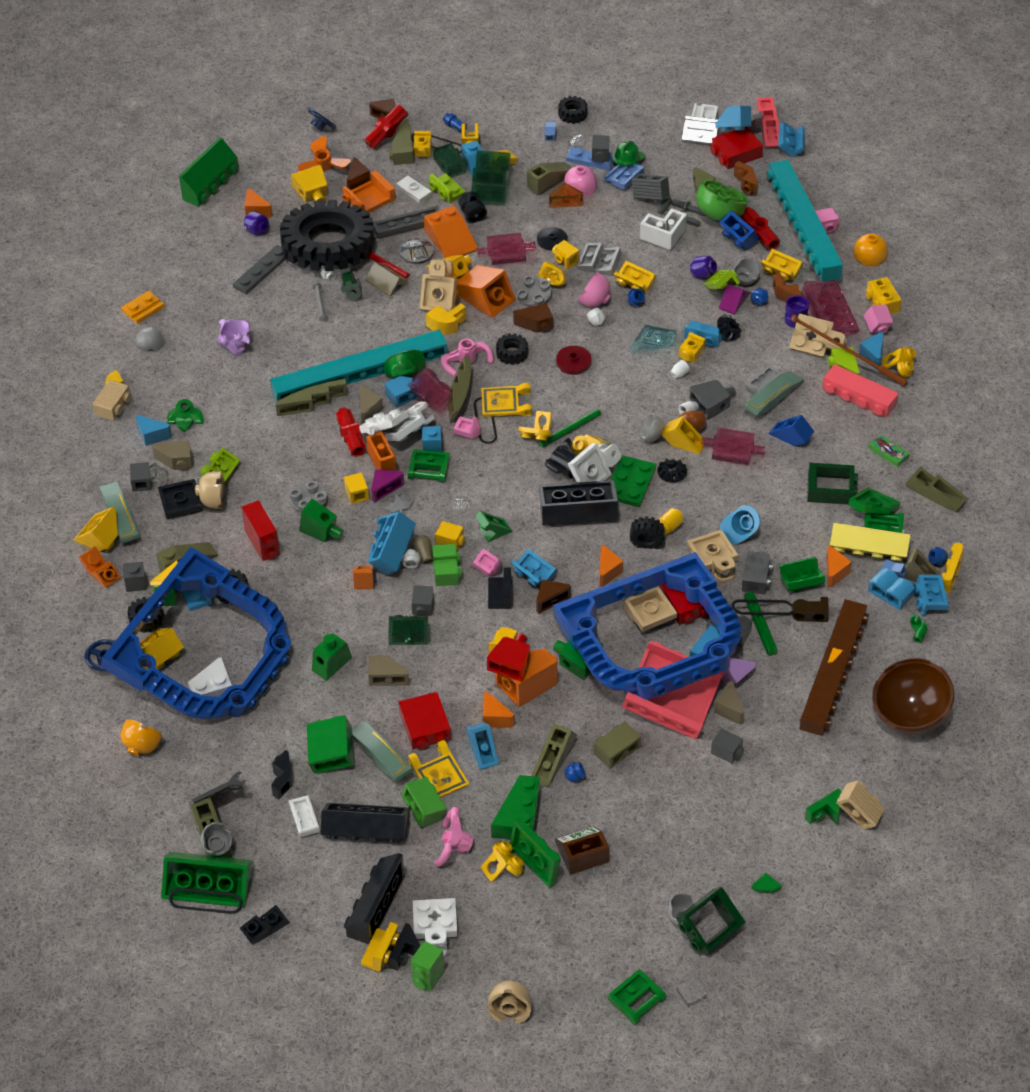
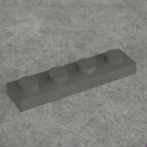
M435 206L375 221L374 231L377 237L381 238L424 227V216L439 211V208Z
M276 245L233 283V288L246 295L288 258L282 253L281 246Z

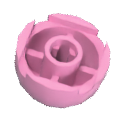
M575 166L568 170L564 177V190L571 196L587 197L596 191L597 178L592 169L586 166Z
M596 272V275L589 281L584 289V294L580 295L578 301L591 308L598 307L602 303L606 304L611 297L608 294L610 283L607 278Z

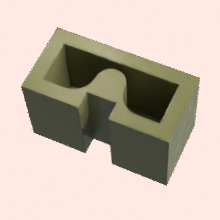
M624 721L619 726H614L609 733L600 736L595 741L594 754L611 769L621 762L622 758L626 755H631L641 747V736Z

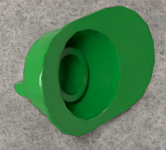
M634 141L622 142L617 146L612 160L619 165L629 166L636 164L646 156L643 152L639 151Z
M416 349L394 354L386 359L384 372L392 379L399 376L411 378L413 374L420 372L425 364L424 354Z

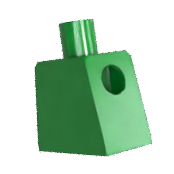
M311 498L302 509L300 532L322 542H326L330 536L339 540L344 532L343 529L336 526V514Z
M334 633L326 634L323 637V641L313 650L312 671L327 681L352 658L348 644Z
M557 640L553 646V651L560 653L559 665L585 681L591 671L577 649H573L569 641L564 643Z

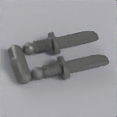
M671 197L661 202L657 209L658 214L664 213L667 215L670 211L667 208L672 203L673 206L683 208L684 212L688 210L706 216L699 207L690 205V201L672 200ZM688 216L686 219V223L699 226L701 223L699 220Z

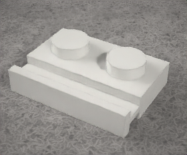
M694 103L691 117L716 120L718 106L706 104L699 106L697 103Z
M686 116L682 141L712 145V138L716 137L718 127H715L717 120Z

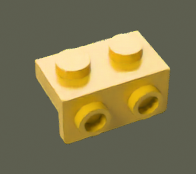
M772 249L766 260L762 259L761 265L768 274L780 273L782 280L788 281L789 279L794 281L803 266V262Z
M625 261L619 273L615 271L613 274L616 282L621 286L625 287L628 285L631 289H641L645 294L649 291L657 277L656 274L628 261Z
M390 922L386 931L380 928L376 929L361 960L362 966L381 972L384 963L388 964L391 948L395 946L400 935L397 933L398 924Z

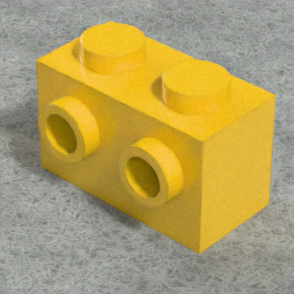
M888 277L868 281L865 295L868 300H871L872 306L887 305L890 314L900 312L902 300Z

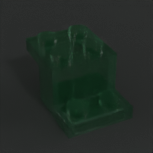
M477 150L471 191L478 194L482 203L505 205L506 187L509 185L511 153Z

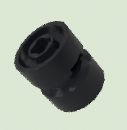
M466 192L459 198L458 205L468 222L476 223L486 218L487 209L476 192Z

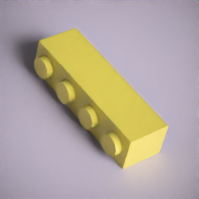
M833 523L830 546L840 553H845V550L853 551L852 554L864 556V553L872 554L871 557L883 559V556L891 557L892 561L902 562L903 559H907L910 534Z

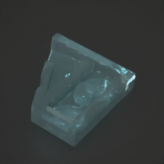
M644 325L629 348L631 354L636 353L637 349L646 348L649 351L670 347L677 337V333L675 330Z

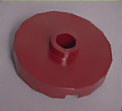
M577 345L567 346L558 351L556 365L563 373L569 375L582 374L583 371H587L591 366V354L584 347Z

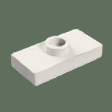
M409 176L396 183L397 189L418 203L432 195L429 189Z
M309 795L289 800V806L299 836L304 837L320 832Z

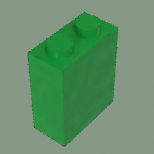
M346 715L307 724L308 764L314 774L354 766L352 726Z

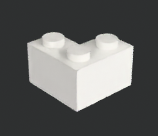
M672 208L664 219L648 213L640 223V239L671 250L686 230L687 214Z

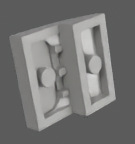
M586 243L577 268L583 271L599 272L603 275L613 276L622 253L620 247L604 248L602 243Z

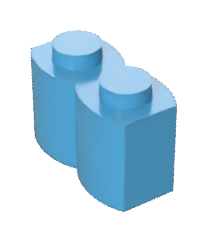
M882 568L870 581L868 591L900 610L913 597L915 587L909 580L899 578L894 571Z

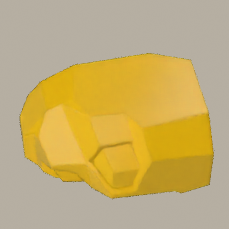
M548 261L543 263L538 277L548 280L550 285H564L566 282L564 271Z

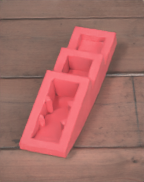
M757 98L758 112L762 111L764 115L760 120L765 148L778 147L779 119L776 107L774 106V98Z

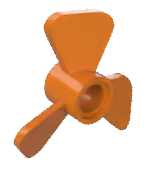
M322 136L310 145L311 151L314 153V160L299 164L298 171L321 165L323 171L330 170L332 166L346 169L351 164V160L331 158L330 151L326 149L327 137Z

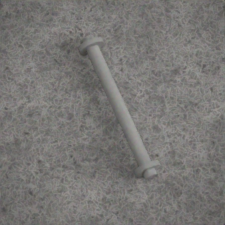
M315 282L313 289L316 290L319 305V320L325 321L328 317L324 313L320 293L321 283Z

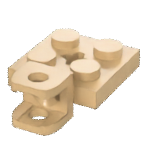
M442 259L431 260L429 274H423L419 309L431 311L439 305L449 312L455 308L458 278L452 277V261ZM439 289L442 292L440 298H438V295H435V292Z
M799 314L798 319L832 339L840 341L844 346L846 345L845 335L833 331L834 322ZM796 322L789 349L824 358L826 350L831 351V349L840 348L815 332L816 338L809 340L807 334L811 333V330Z
M722 530L687 541V547L690 552L698 554L707 569H712V573L718 582L724 583L735 578L733 570L735 569V561H738V554ZM722 573H727L728 576H727V577H722L721 574H722Z

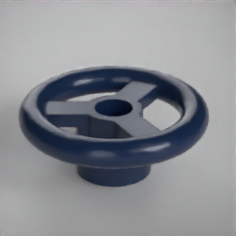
M308 108V112L315 116L310 124L321 131L325 125L333 129L336 128L333 122L314 109Z
M100 639L90 644L84 654L86 664L93 670L107 671L101 667V662L108 649L98 650L95 648L100 645H112L115 640ZM91 654L97 656L98 665L91 661Z

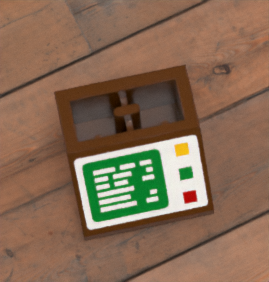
M594 826L555 838V843L569 874L609 862V845L603 832Z

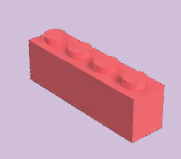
M834 364L823 379L822 389L827 393H833L845 401L857 404L860 408H866L874 412L878 416L881 415L887 418L897 405L898 392Z

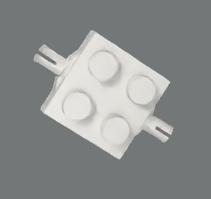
M399 409L392 410L389 414L385 415L384 412L376 413L372 418L366 419L365 423L359 426L361 434L368 433L373 435L380 430L392 428L407 419L409 415L407 410L400 411Z

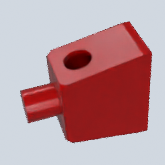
M521 633L517 634L515 639L503 637L487 656V670L523 682L530 660V645L526 643L528 638Z

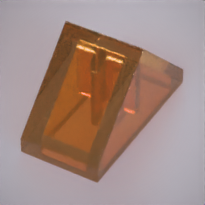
M565 182L549 194V208L583 206V192Z

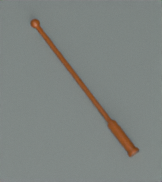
M793 315L791 317L792 322H797L803 325L804 327L822 336L823 338L834 343L840 348L846 350L852 355L877 368L878 372L899 383L902 387L908 380L907 378L901 377L900 375L894 373L893 371L887 369L882 365L879 366L875 364L874 362L861 356L860 354L849 349L843 344L837 342L831 337L818 331L817 329L798 319V316Z

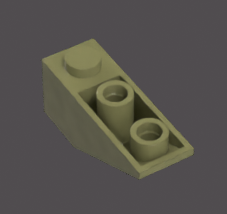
M566 162L540 163L527 171V187L539 195L564 180L566 173L572 167Z

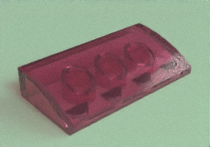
M805 281L802 292L803 297L809 302V310L812 317L834 322L833 331L840 332L845 336L859 332V327L837 281Z

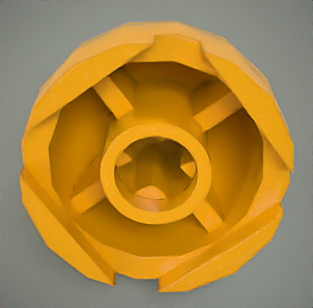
M865 234L855 242L853 256L862 265L878 266L883 261H886L888 246L881 236Z
M126 719L120 732V738L123 745L128 748L127 752L138 756L139 753L148 754L153 752L158 747L162 734L152 727L147 728L142 726L140 722Z

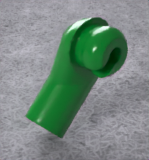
M913 615L910 618L911 626L915 631L913 641L922 643L928 627L920 616Z

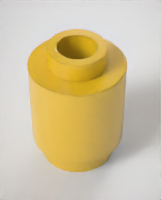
M670 508L658 519L660 523L664 524L665 536L668 533L671 534L683 523V514L678 509Z

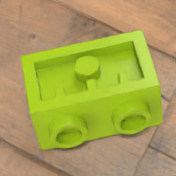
M433 173L429 175V187L431 190L436 191L441 199L446 200L449 204L458 200L466 193L446 173L438 178Z
M718 270L704 285L708 289H723L728 284L739 285L740 281L738 280L739 276L733 270Z
M222 447L218 453L214 451L209 458V461H211L210 465L205 464L200 473L203 476L208 472L222 471L225 483L241 459Z

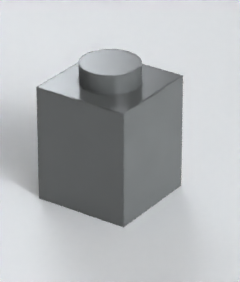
M593 135L592 161L609 162L610 136Z
M149 462L130 464V481L133 492L151 490Z
M143 562L123 563L126 592L146 590V575Z
M414 585L411 603L412 615L419 617L432 616L433 586Z
M721 728L711 743V754L733 764L735 759H740L744 752L742 747L743 738Z

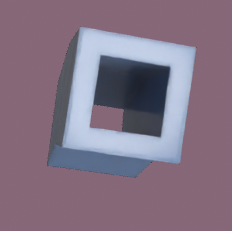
M546 121L545 141H555L556 122Z
M887 559L882 568L894 571L899 578L903 579L907 572L905 564L895 563Z

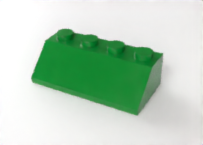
M219 137L179 175L182 200L199 207L202 203H206L208 198L213 193H216L223 183L228 181L229 177L238 172V157L223 138Z
M169 852L164 856L161 899H169L170 892L175 888H190L237 894L242 900V907H245L252 877L253 860ZM176 891L172 895V900L239 906L238 899L233 896Z

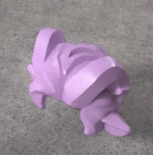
M221 319L219 321L221 328L217 342L226 349H229L234 355L242 354L245 350V343H250L249 332L251 323L246 320L229 319L227 321Z

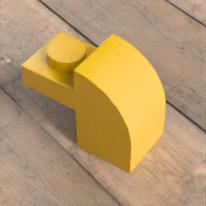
M460 303L447 312L438 305L425 314L426 326L433 331L440 330L442 334L455 333L458 331V324L463 323L466 319V306Z

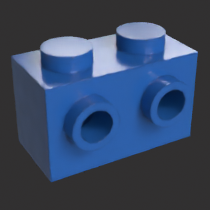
M732 211L719 222L723 229L722 233L728 239L732 238L734 244L740 249L743 247L749 250L759 240L755 230Z

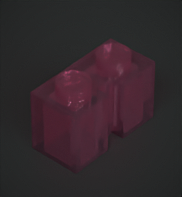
M426 367L420 370L407 386L416 395H419L423 402H427L432 410H436L452 392L445 382L440 381L436 377L437 374L432 369Z

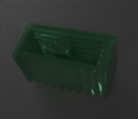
M452 143L433 149V160L444 174L446 173L449 177L453 178L466 173L467 160L465 157H461L459 149L454 147Z
M389 616V645H428V616Z

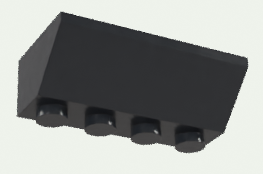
M614 480L539 485L542 525L552 526L555 524L618 520V498Z
M327 803L321 811V835H326L327 839H338L339 836L347 837V840L368 838V841L378 842L380 839H388V842L400 843L401 840L406 838L410 808Z
M397 853L380 858L377 865L372 867L370 879L364 883L361 891L362 895L360 899H356L351 917L348 916L345 920L344 928L348 938L366 944L370 943L404 879L403 854Z

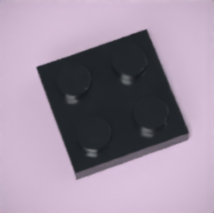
M195 479L158 487L166 519L203 511L200 497L195 494Z

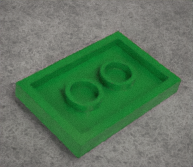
M621 455L611 477V480H614L618 502L640 508L657 464Z
M521 817L514 820L510 844L513 847L512 851L550 889L557 882L561 861L559 854L553 851L546 844L545 840L539 837Z

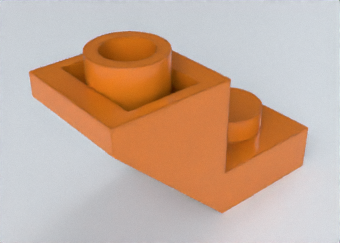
M96 546L78 556L86 571L105 588L121 578L112 562H105Z

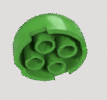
M708 179L703 180L697 191L696 201L698 207L705 215L709 216L713 221H721L730 211L734 212L739 218L743 215L749 200L746 195L733 187L731 189L721 185L722 182Z

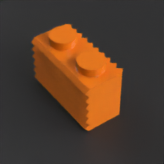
M378 432L368 435L366 437L367 453H369L377 470L397 471L396 456L384 433Z

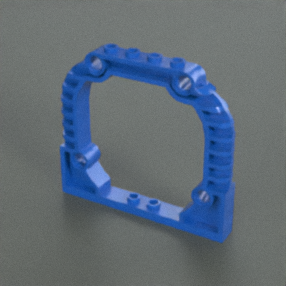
M190 547L104 654L101 667L140 692L143 689L148 691L149 694L156 696L160 701H164L170 707L177 709L182 714L191 716V718L210 720L218 717L223 718L229 714L233 717H239L248 708L252 709L255 706L258 694H263L269 685L267 682L270 679H275L279 672L278 667L286 664L289 659L288 652L291 640L286 635L284 616L275 603L269 600L267 596H263L257 590L250 588L249 585L243 584L239 579L230 576V570ZM173 588L180 592L200 590V593L207 598L218 595L255 617L264 626L267 632L263 646L264 656L242 685L230 686L218 697L203 696L191 691L156 669L155 658L152 655L143 653L139 637L136 634L145 623L149 624L155 610L162 608L165 603L164 599Z
M696 552L553 605L556 622L573 649H577L594 678L603 686H608L613 691L624 690L625 694L628 692L637 694V696L645 700L662 696L727 670L730 665V657L736 651V647L741 639V624L737 614L717 588V581ZM665 584L668 589L684 592L688 601L692 603L699 602L719 629V638L706 643L701 653L659 669L641 667L630 671L617 666L608 657L597 640L596 609Z

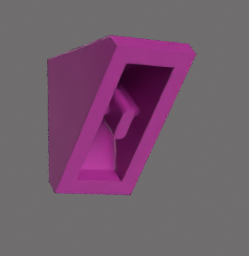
M728 284L719 309L735 315L751 292Z
M375 469L371 488L372 501L375 503L404 485V473L402 471Z

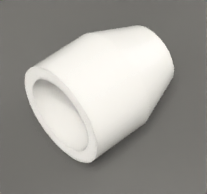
M680 360L673 366L670 374L675 379L680 378L690 372V368L684 360Z
M687 401L679 405L680 414L685 411H697L699 409V405L695 401Z

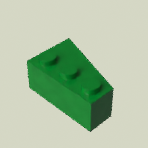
M518 776L491 824V838L511 840L513 822L520 817L532 827L533 831L535 830L540 794V777Z

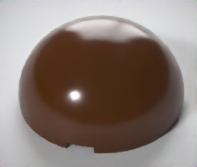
M908 658L897 661L884 669V672L875 681L872 700L877 715L889 728L902 734L919 735L936 729L947 719L954 704L955 694L952 680L941 666L939 667L927 659Z

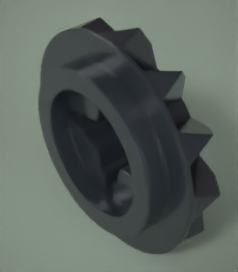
M724 314L718 318L717 327L726 339L735 341L741 336L740 324L736 322V319H732L731 315L727 316Z
M666 458L664 462H660L657 473L662 480L675 483L686 477L687 468L686 464H683L681 460L676 461L674 458L668 460Z

